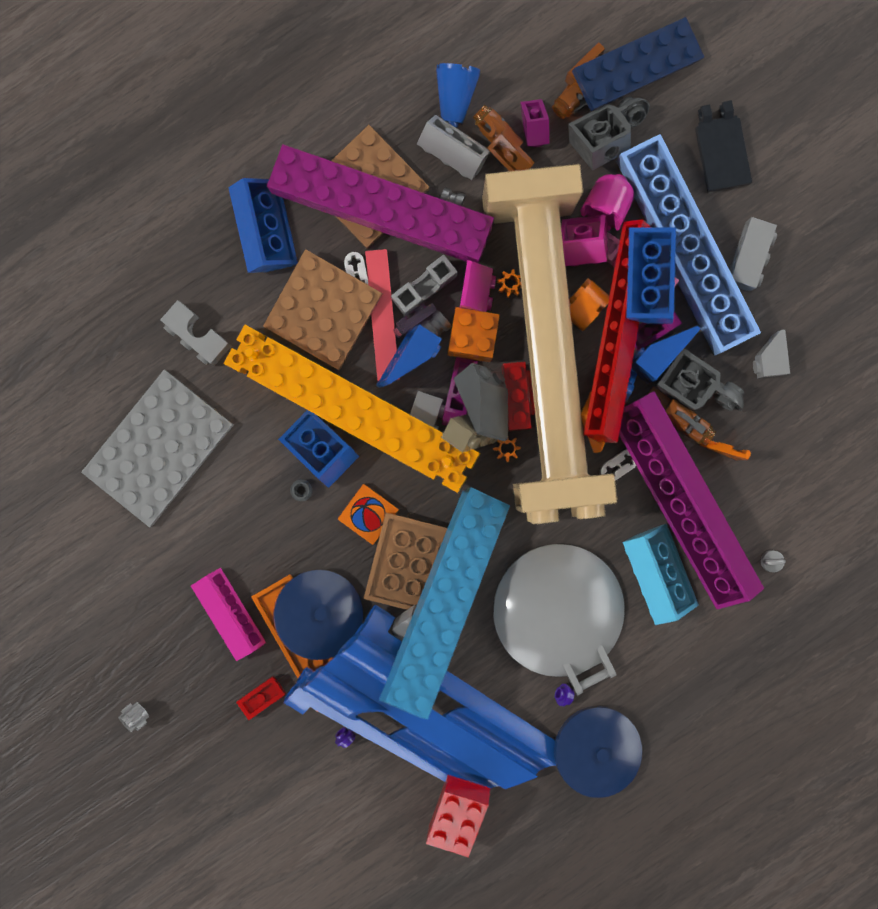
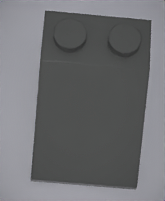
M471 363L453 379L474 429L478 435L506 441L508 439V389L505 384V377L500 371Z

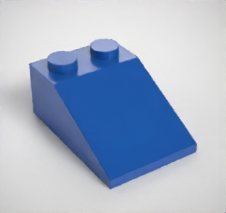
M420 324L410 329L376 386L381 388L389 385L431 357L434 358L441 348L439 343L442 339Z
M696 326L654 343L645 349L641 347L633 355L631 370L636 372L647 384L657 380L701 328Z
M308 410L278 439L328 488L359 457L316 414Z

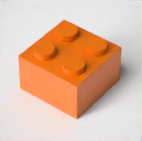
M456 307L447 355L491 362L500 314Z

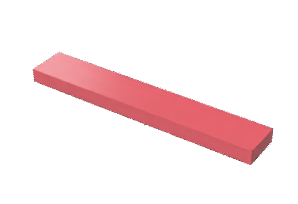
M387 249L365 251L368 285L383 293L371 314L378 381L397 351Z

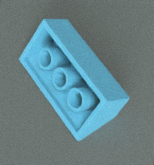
M667 523L637 534L623 542L625 552L629 557L633 572L637 577L642 595L646 600L655 625L677 621L699 606Z

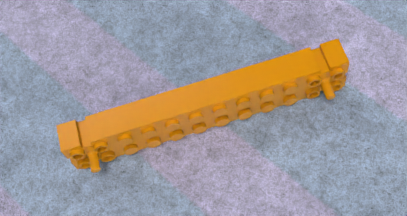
M244 324L236 339L241 342L238 349L232 348L223 364L243 374L249 371L247 377L431 479L436 480L440 476L444 479L442 485L457 493L460 492L467 479V476L463 474L467 467L470 469L474 467L481 453L475 450L462 453L441 438L443 435L441 431L275 340L267 337L266 341H264L266 338L264 334Z

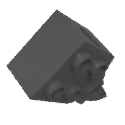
M632 96L624 98L618 107L605 104L569 123V142L593 171L619 157L621 153L631 149V129L645 119L649 112L650 104L643 98H633Z
M683 349L671 362L654 386L670 399L674 398L691 411L704 406L712 395L716 397L714 401L729 411H733V409L742 411L744 405L743 389L729 381L725 385L721 383L719 371L686 349Z

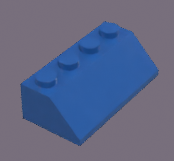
M242 178L228 187L248 273L269 272L295 266L298 263L284 200L282 197L270 192L267 187L269 179Z
M676 227L629 228L627 319L648 324L673 323Z

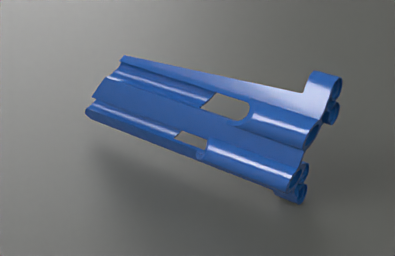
M377 605L373 606L365 622L360 625L355 635L340 648L337 655L331 661L315 671L308 667L303 670L283 702L302 715L311 707L444 782L447 775H451L489 788L501 786L507 789L536 778V774L546 767L556 766L554 739L448 671L445 673L439 691L462 704V707L455 708L443 715L431 709L428 719H423L379 701L402 641L388 633L395 617ZM384 712L406 727L388 735L359 717L358 714Z

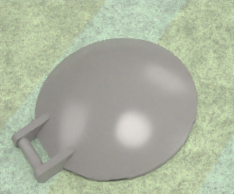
M565 544L541 546L528 551L515 560L499 582L494 597V624L499 639L508 653L522 666L536 673L555 677L567 676L577 696L590 686L608 677L613 678L617 676L607 655L614 647L622 630L624 598L619 582L611 569L593 553L577 546ZM600 663L603 664L605 669L578 682L577 675Z

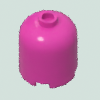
M606 174L600 177L586 198L580 210L581 215L584 217L586 215L606 214L607 231H610L611 228H615L618 231L635 196L633 187L627 181V178L620 174Z

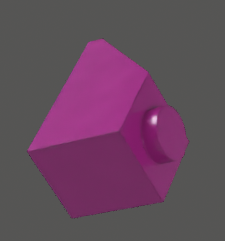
M542 99L520 102L527 146L540 147L544 144H549V118Z
M675 311L672 324L640 323L635 344L636 350H639L641 347L644 348L681 325L682 322Z

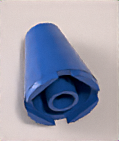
M440 63L436 67L441 119L458 128V124H463L480 76V69L469 66L467 70L461 64Z

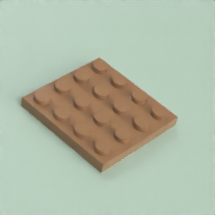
M370 125L331 160L332 162L422 193H426L430 189ZM335 216L366 249L384 234L383 232Z
M305 249L263 327L340 370L383 293Z
M386 512L364 599L406 610L413 605L417 606L447 528Z

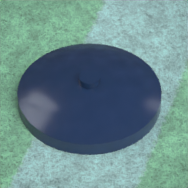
M327 570L307 571L291 579L278 594L273 611L274 626L281 642L294 654L312 660L329 659L337 655L340 648L355 635L362 624V603L356 589L341 575Z
M592 706L577 711L563 723L555 740L554 759L559 774L573 790L588 797L604 798L619 793L633 781L641 765L642 744L637 729L627 717L608 707Z

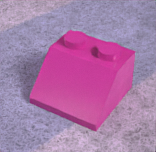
M606 214L562 220L561 232L565 266L607 262L608 236Z
M467 260L460 308L482 312L491 311L493 298L489 297L490 289H494L496 276L492 275V268Z

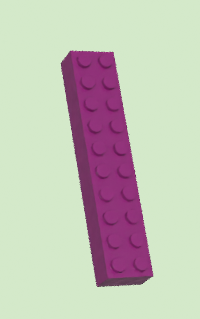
M283 144L267 184L270 192L276 196L466 262L469 260L480 264L494 225V217Z
M653 391L624 406L619 435L715 608L721 609L751 601L764 587L657 395Z

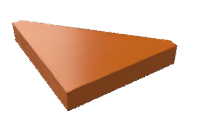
M702 438L699 445L734 460H749L751 455L749 450L737 451L733 449L734 446L721 442L717 443L707 438Z

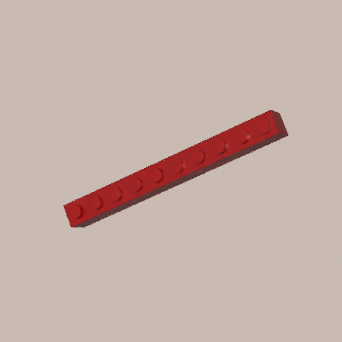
M643 219L623 222L584 429V435L597 442L618 443L639 321L627 319L629 228H652Z

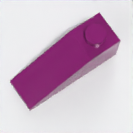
M456 357L442 425L447 426L451 418L467 414L466 407L453 378L471 363L477 364L478 361Z

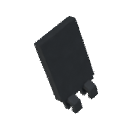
M732 100L722 102V105L719 106L721 118L712 120L710 104L701 106V109L698 110L699 123L695 128L707 193L750 185L752 178L741 121L737 115L733 116Z

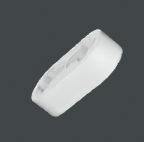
M357 252L349 253L344 260L346 273L353 277L359 275L360 280L368 285V277L362 255ZM354 257H356L357 261H361V263L357 264L358 271L355 272L353 266L349 265Z
M624 450L605 462L600 467L599 474H605L607 466L613 468L617 465L618 469L613 472L614 480H617L635 468L636 464L631 459V465L629 463L620 465L625 460V454L630 456L628 450Z

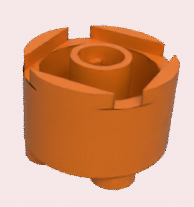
M589 278L569 299L571 322L581 331L585 330L593 322L603 307L605 308L609 302V295Z

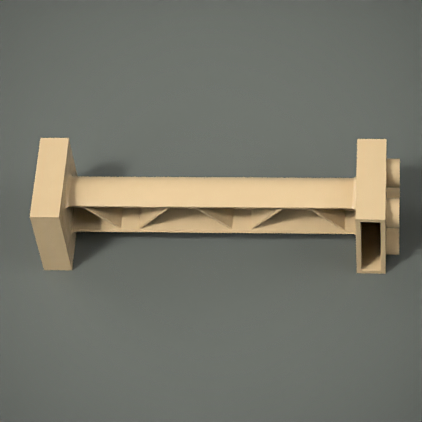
M580 164L486 174L482 196L483 212L485 215L494 217V224L515 223L542 479L534 482L513 484L516 510L522 513L526 512L527 522H531V524L559 521L558 509L571 508V516L577 517V519L605 516L604 504L617 503L614 474H588L560 222V217L572 215L583 193Z

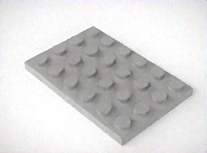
M163 370L81 473L148 527H152L234 424L167 370Z

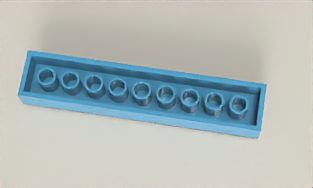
M472 487L462 491L379 701L419 718L428 719L510 505Z

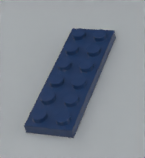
M684 17L575 67L572 73L592 112L605 104H609L701 61L704 55L687 18Z

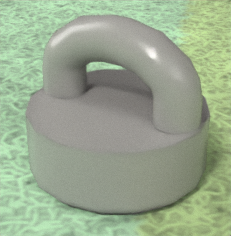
M769 550L763 553L760 562L765 570L775 573L783 568L786 560L780 552Z

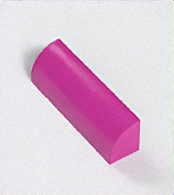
M221 568L191 585V588L236 661L249 655L266 643Z

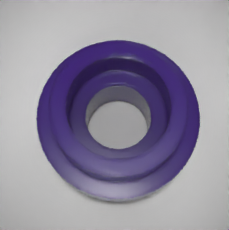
M561 684L555 691V699L559 706L570 705L573 702L574 690L568 684Z
M345 727L341 728L336 733L335 744L343 748L348 747L356 737L353 733L354 731Z

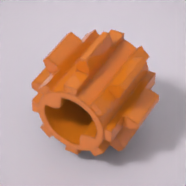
M514 269L510 274L503 271V278L497 280V283L502 285L499 293L506 292L507 298L512 293L518 296V289L522 288L520 275L514 274ZM509 279L516 282V285H513L512 288H508L505 285Z
M508 438L503 442L497 440L499 446L493 448L494 451L499 452L497 459L503 456L506 462H509V456L518 457L515 451L521 449V447L514 444L517 438H514L512 441ZM510 443L513 448L512 453L507 452L503 454L501 445Z

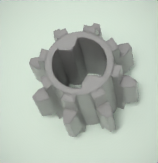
M136 702L133 705L129 703L122 709V714L118 717L121 723L132 732L135 729L137 731L140 730L147 723L146 719L149 718V715Z

